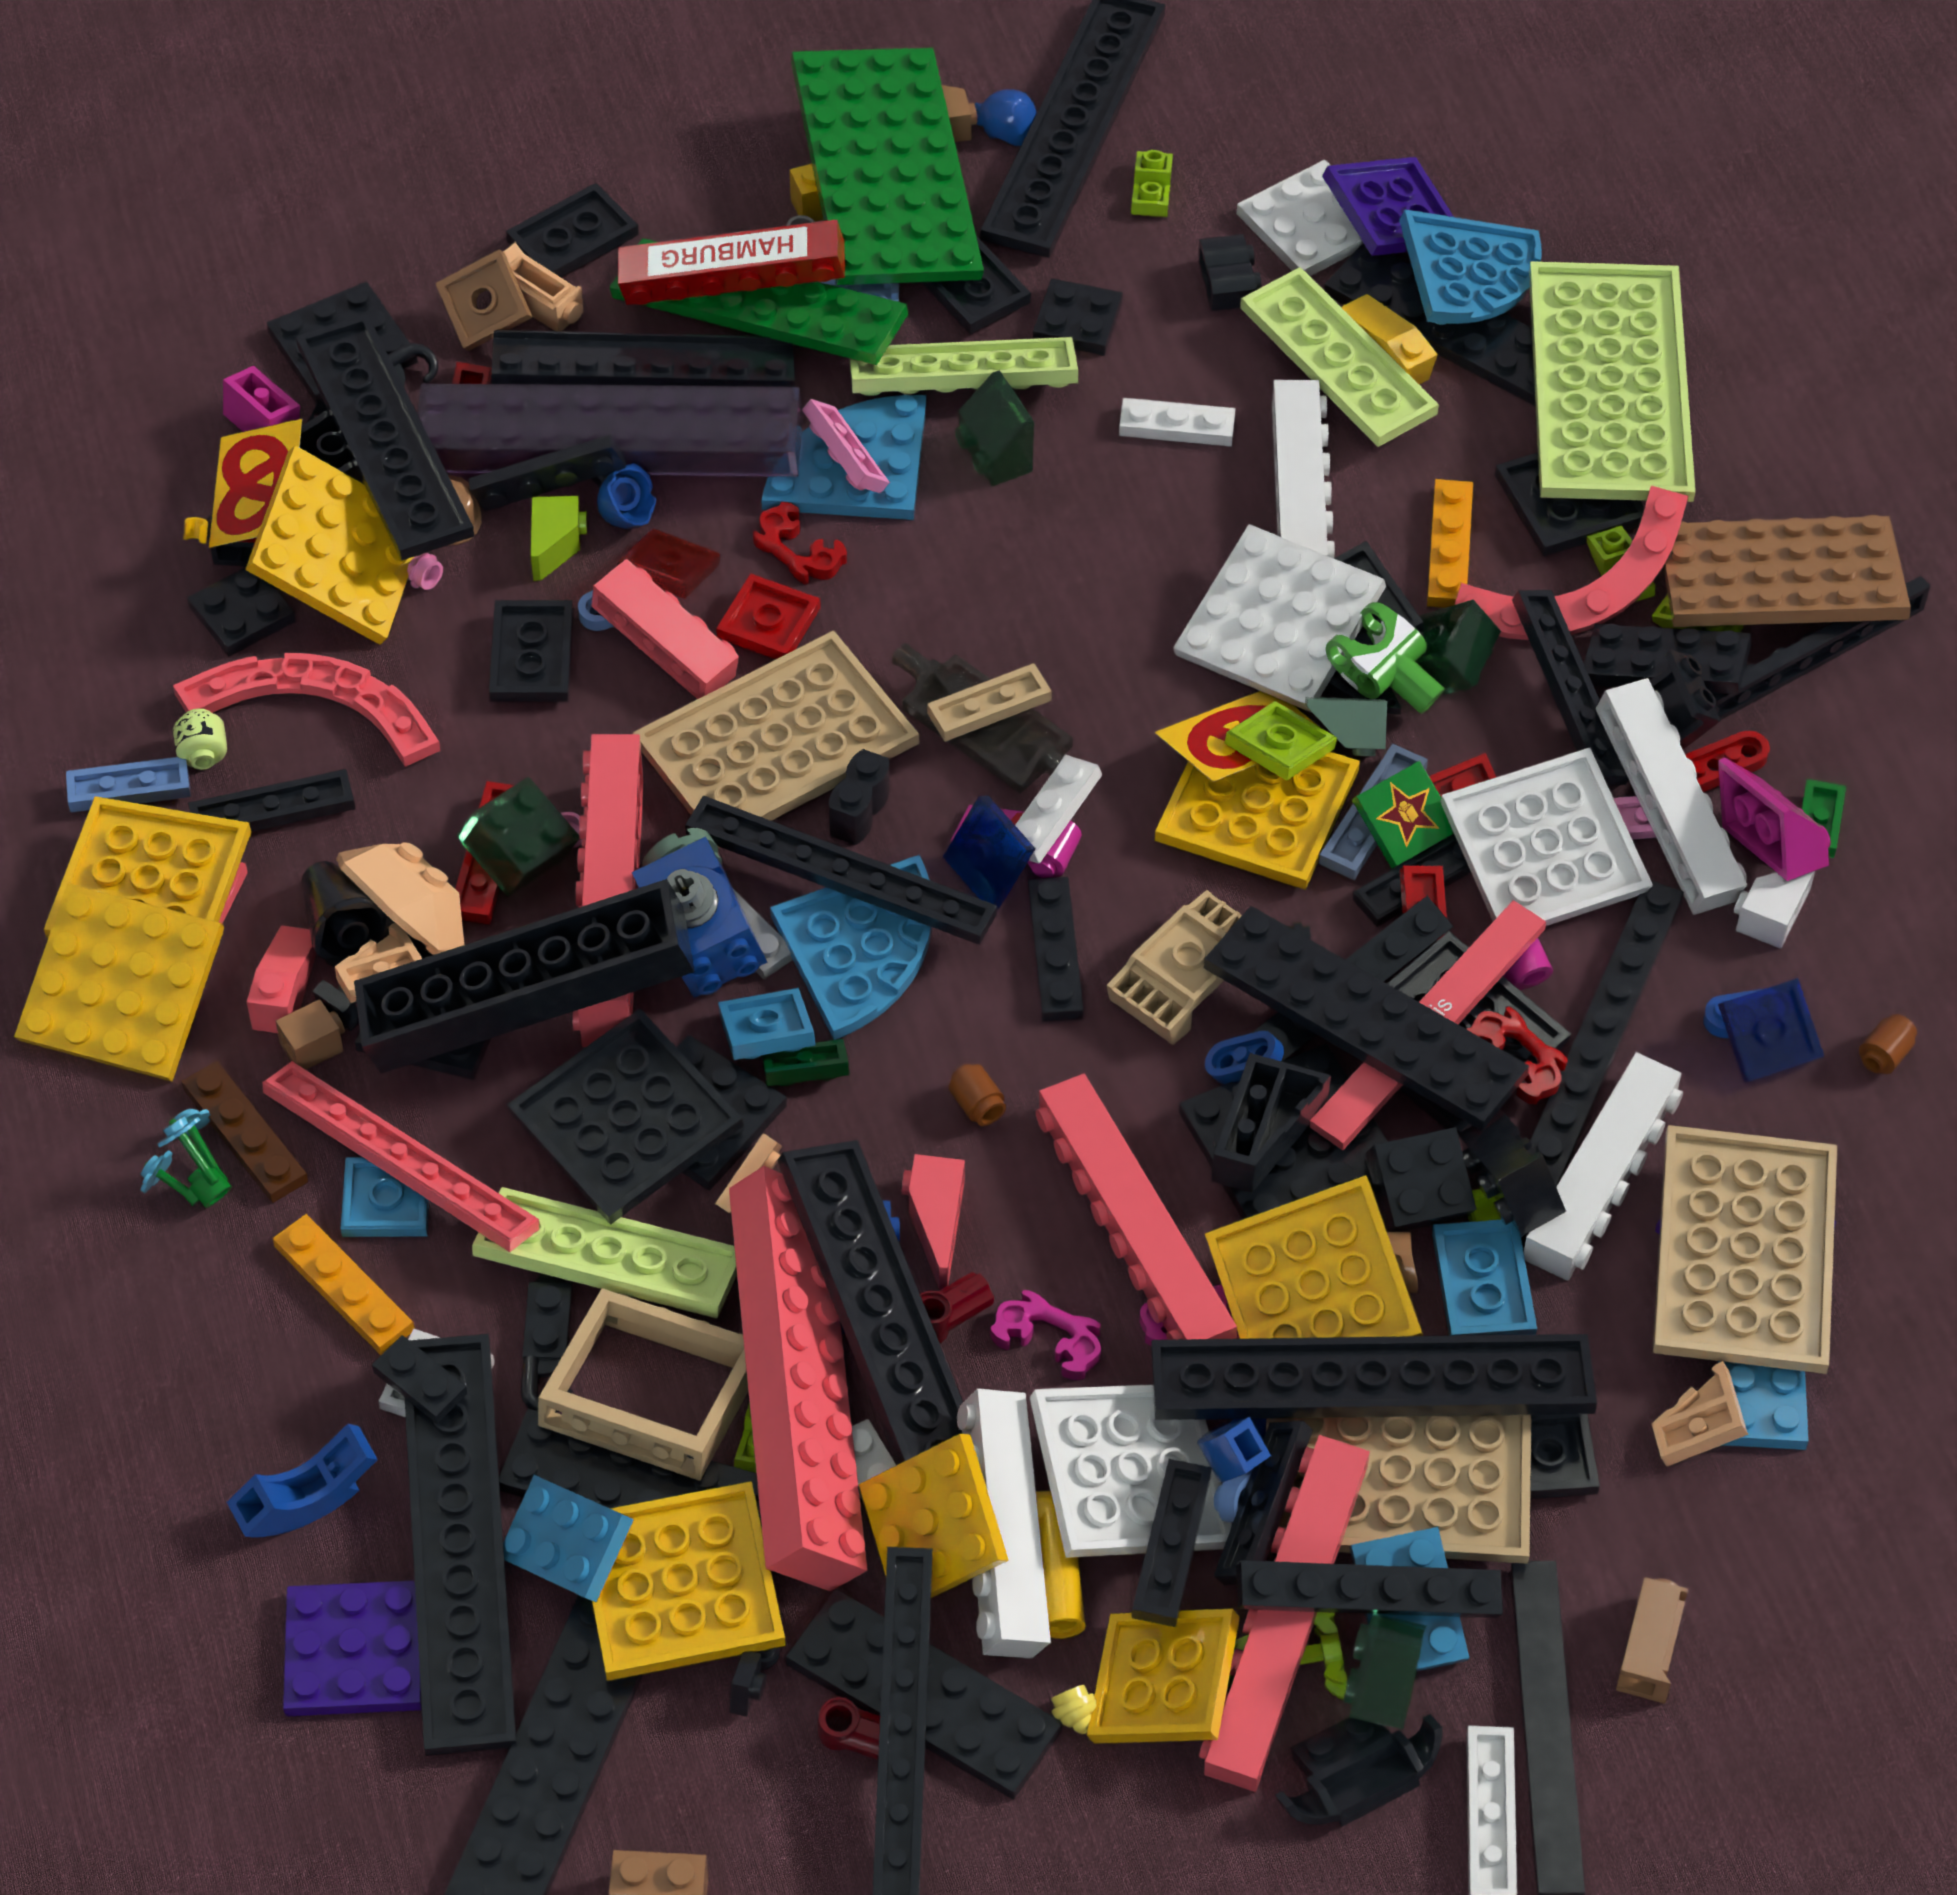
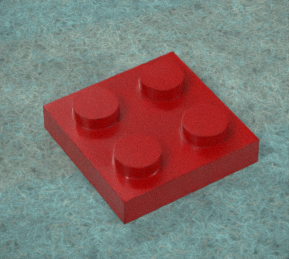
M750 573L717 626V637L773 659H778L796 650L821 609L820 598Z

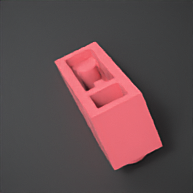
M281 925L260 961L247 999L252 1030L278 1033L276 1020L301 1008L316 957L309 929Z
M915 1154L912 1170H904L902 1195H909V1214L939 1289H943L949 1285L965 1184V1160Z

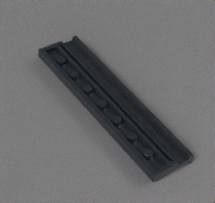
M495 330L493 332L491 387L794 394L793 344L764 336Z

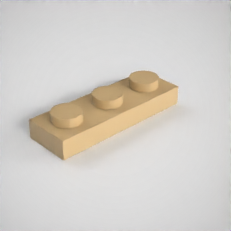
M1035 663L930 702L927 704V714L945 742L1050 702L1052 700V691Z

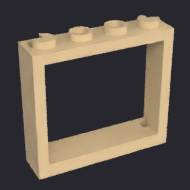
M601 1288L539 1396L538 1426L701 1481L748 1393L743 1334L672 1312L664 1307H657L630 1298L625 1294H618ZM605 1325L733 1368L697 1436L567 1392ZM556 1410L562 1412V1415L555 1413Z

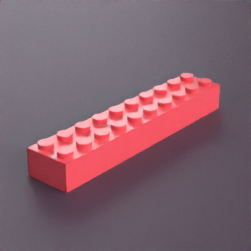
M762 1166L730 1187L729 1196L766 1569L831 1592L868 1571L840 1319L783 1174Z

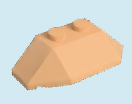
M403 842L402 844H378L339 852L336 860L340 869L390 919L411 937L421 941L425 945L426 950L432 955L464 945L459 892L447 882L448 877L442 871L432 867L422 857L423 853L419 848L410 843Z

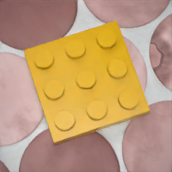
M958 1434L859 1484L885 1575L887 1570V1547L933 1548L932 1598L1009 1561L970 1434Z
M1234 1609L1180 1611L1176 1627L1133 1619L1132 1613L1110 1614L1094 1695L1097 1704L1095 1710L1091 1713L1087 1730L1089 1739L1094 1744L1218 1740L1240 1619Z

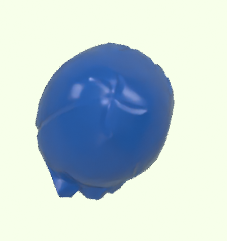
M1014 89L999 90L991 94L984 103H975L977 124L980 127H984L986 134L990 138H998L1015 146L1022 145L1037 115L1033 101L1024 92Z
M632 463L626 465L624 469L610 473L605 478L599 489L596 503L598 512L607 523L623 529H635L649 523L657 500L651 494L653 485L649 474L638 464Z

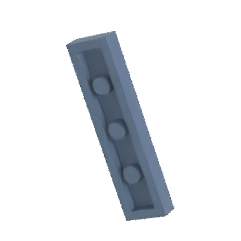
M1392 744L1360 794L1419 760L1426 770L1428 759ZM1354 803L1319 855L1320 865L1352 880L1356 879L1377 846L1375 839Z

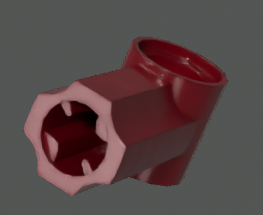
M973 1271L940 1291H926L920 1294L928 1316L937 1318L930 1321L940 1344L946 1340L949 1330L994 1304V1295L991 1292L989 1283L981 1273L976 1274Z
M837 1697L825 1702L819 1710L818 1736L822 1744L831 1750L847 1749L878 1760L880 1716L858 1709L853 1702L846 1698ZM833 1717H843L848 1720L850 1726L846 1730L839 1732L830 1729L826 1723Z

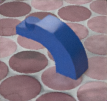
M1250 1417L1230 1419L1214 1427L1197 1441L1218 1482H1225L1246 1474L1271 1456L1263 1442L1266 1433V1419H1250Z
M347 1424L310 1460L284 1473L276 1475L255 1474L227 1501V1504L245 1537H267L283 1534L310 1524L347 1502L360 1491L356 1481L378 1459L360 1427Z

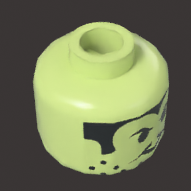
M198 708L187 711L176 721L173 727L176 756L186 759L188 766L204 770L211 768L225 757L227 753L225 727L223 720L218 715L206 709Z

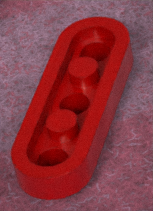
M1747 730L1689 752L1685 756L1693 762L1697 774L1696 779L1702 791L1706 792L1720 786L1718 760L1727 758L1752 773L1765 766L1770 745L1762 734ZM1744 754L1751 755L1752 757H1746ZM1709 768H1715L1718 771H1712Z

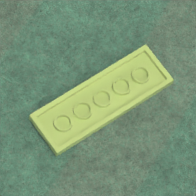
M1301 267L1241 298V309L1311 380H1319V388L1377 447L1438 414L1439 404Z
M1072 337L889 345L877 365L849 358L852 392L861 393L866 396H875L881 392L898 391L902 394H914L919 390H936L947 393L960 388L987 391L994 387L1011 386L1014 389H1026L1032 385H1049L1060 388L1068 384L1078 383V366Z
M501 1187L499 1194L538 1218L539 1230L511 1252H508L479 1232L473 1242L472 1256L600 1289L603 1288L713 1318H718L737 1276L735 1247L733 1245L623 1217L610 1225L598 1211Z

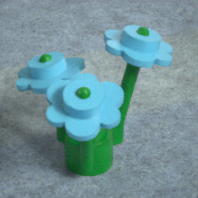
M187 1109L179 1113L163 1129L166 1137L157 1143L160 1148L175 1139L180 1140L198 1166V1169L187 1179L191 1183L190 1188L165 1172L172 1162L171 1156L173 1153L168 1150L160 1157L154 1155L144 1164L141 1176L144 1179L140 1191L145 1194L161 1180L183 1195L191 1206L196 1205L200 1201L205 1208H208L231 1190L232 1186L228 1182V1178L219 1169L198 1131L210 1122L208 1109L200 1112L195 1109Z

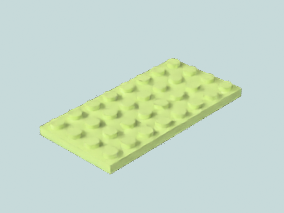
M1530 261V303L1540 497L1646 501L1652 485L1687 495V502H1694L1695 478L1679 266Z

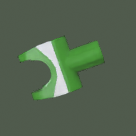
M1371 602L1361 610L1360 614L1363 615L1362 625L1368 631L1367 634L1372 639L1373 645L1361 644L1355 639L1351 640L1344 635H1335L1327 642L1325 647L1328 660L1341 676L1363 696L1376 699L1390 686L1414 709L1423 714L1445 690L1444 687L1415 662L1425 653L1427 648L1426 642L1419 631L1399 614L1382 603ZM1372 614H1375L1377 617H1379V619L1382 622L1379 623L1378 621H1376ZM1337 647H1339L1344 652L1346 657H1344L1338 651Z

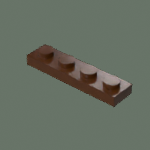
M217 1060L181 1081L184 1092L199 1111L208 1109L210 1125L272 1204L308 1183L307 1173Z

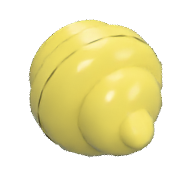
M1083 1684L1052 1697L1051 1700L1055 1709L1051 1710L1053 1717L1060 1720L1064 1726L1073 1727L1077 1733L1086 1734L1091 1713L1095 1710L1097 1704L1094 1694H1088Z

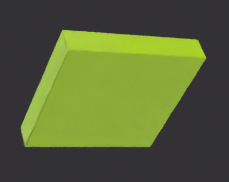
M1276 701L1226 732L1225 738L1226 745L1286 781L1334 750L1337 737Z

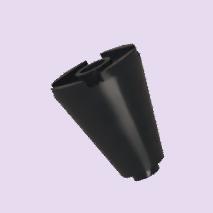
M321 861L307 868L302 876L301 884L312 946L318 956L324 959L328 965L335 967L348 956L355 955L360 947L368 941L373 940L379 943L389 935V926L392 924L391 919L335 863Z

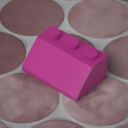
M1727 758L1718 760L1723 829L1786 881L1829 865L1828 848L1831 845V841L1825 827L1816 823L1801 808L1796 807L1780 791L1775 790L1760 777Z

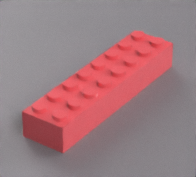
M591 734V750L583 751V774L586 777L585 783L581 784V806L584 807V813L579 818V837L582 839V848H578L577 867L578 872H580V881H576V906L578 908L639 888L632 872L640 869L644 780L640 734ZM634 992L573 1011V1031H580L582 1047H587L633 1014Z

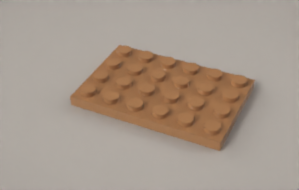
M1868 515L1865 517L1849 518L1830 516L1818 519L1794 517L1787 520L1751 519L1749 521L1728 522L1714 520L1697 523L1681 521L1672 551L1663 566L1673 627L1910 620L1911 606L1890 516Z

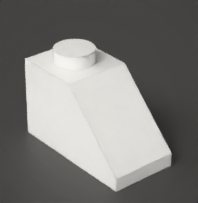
M1815 871L1786 881L1777 872L1757 877L1750 891L1742 890L1736 902L1734 913L1739 915L1736 931L1781 949L1810 892Z

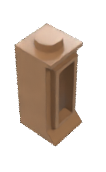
M1644 1577L1616 1691L1666 1703L1671 1686L1667 1673L1688 1593L1687 1588L1680 1587L1668 1579L1659 1578L1654 1580Z

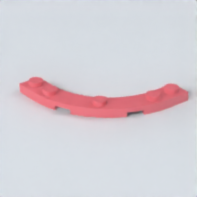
M1651 485L1637 533L1622 558L1608 572L1587 586L1573 592L1554 596L1571 635L1594 628L1595 624H1603L1622 613L1637 601L1640 595L1650 586L1661 572L1672 551L1688 500L1687 495ZM1461 583L1449 623L1499 637L1529 640L1512 602V596Z
M285 653L284 658L258 661L256 656L246 657L214 667L173 685L175 696L185 712L199 708L213 713L243 700L271 694L292 693L319 696L344 704L369 719L382 732L405 767L440 751L439 740L421 713L397 687L392 684L388 686L384 682L372 677L370 670L333 657L307 653Z

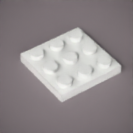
M1326 160L1237 204V215L1292 271L1301 267L1309 276L1351 256L1363 243L1322 177L1326 167L1330 166Z

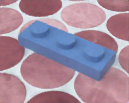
M179 757L66 771L70 812L90 810L95 796L137 804L191 797L187 760Z

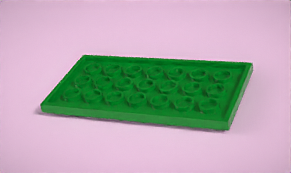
M934 49L792 51L791 66L823 220L837 219L845 241V278L836 279L837 285L982 280L984 268Z

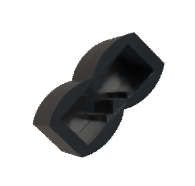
M1243 234L1199 239L1198 261L1211 311L1241 308V298L1262 287L1260 273L1253 272L1252 268L1255 264L1252 244L1246 245Z
M865 749L860 750L852 757L846 769V778L836 785L829 798L830 836L853 845L859 844L866 838L872 827L873 815L877 814L884 807L889 797V758Z

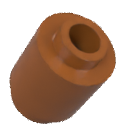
M1892 1014L1889 1017L1883 1018L1859 1047V1054L1863 1065L1873 1073L1891 1074L1915 1045V1037L1917 1036L1915 1025L1908 1018L1900 1014Z
M965 1064L953 1072L948 1090L971 1121L977 1122L980 1126H988L1002 1117L1006 1111L1004 1095L982 1065Z

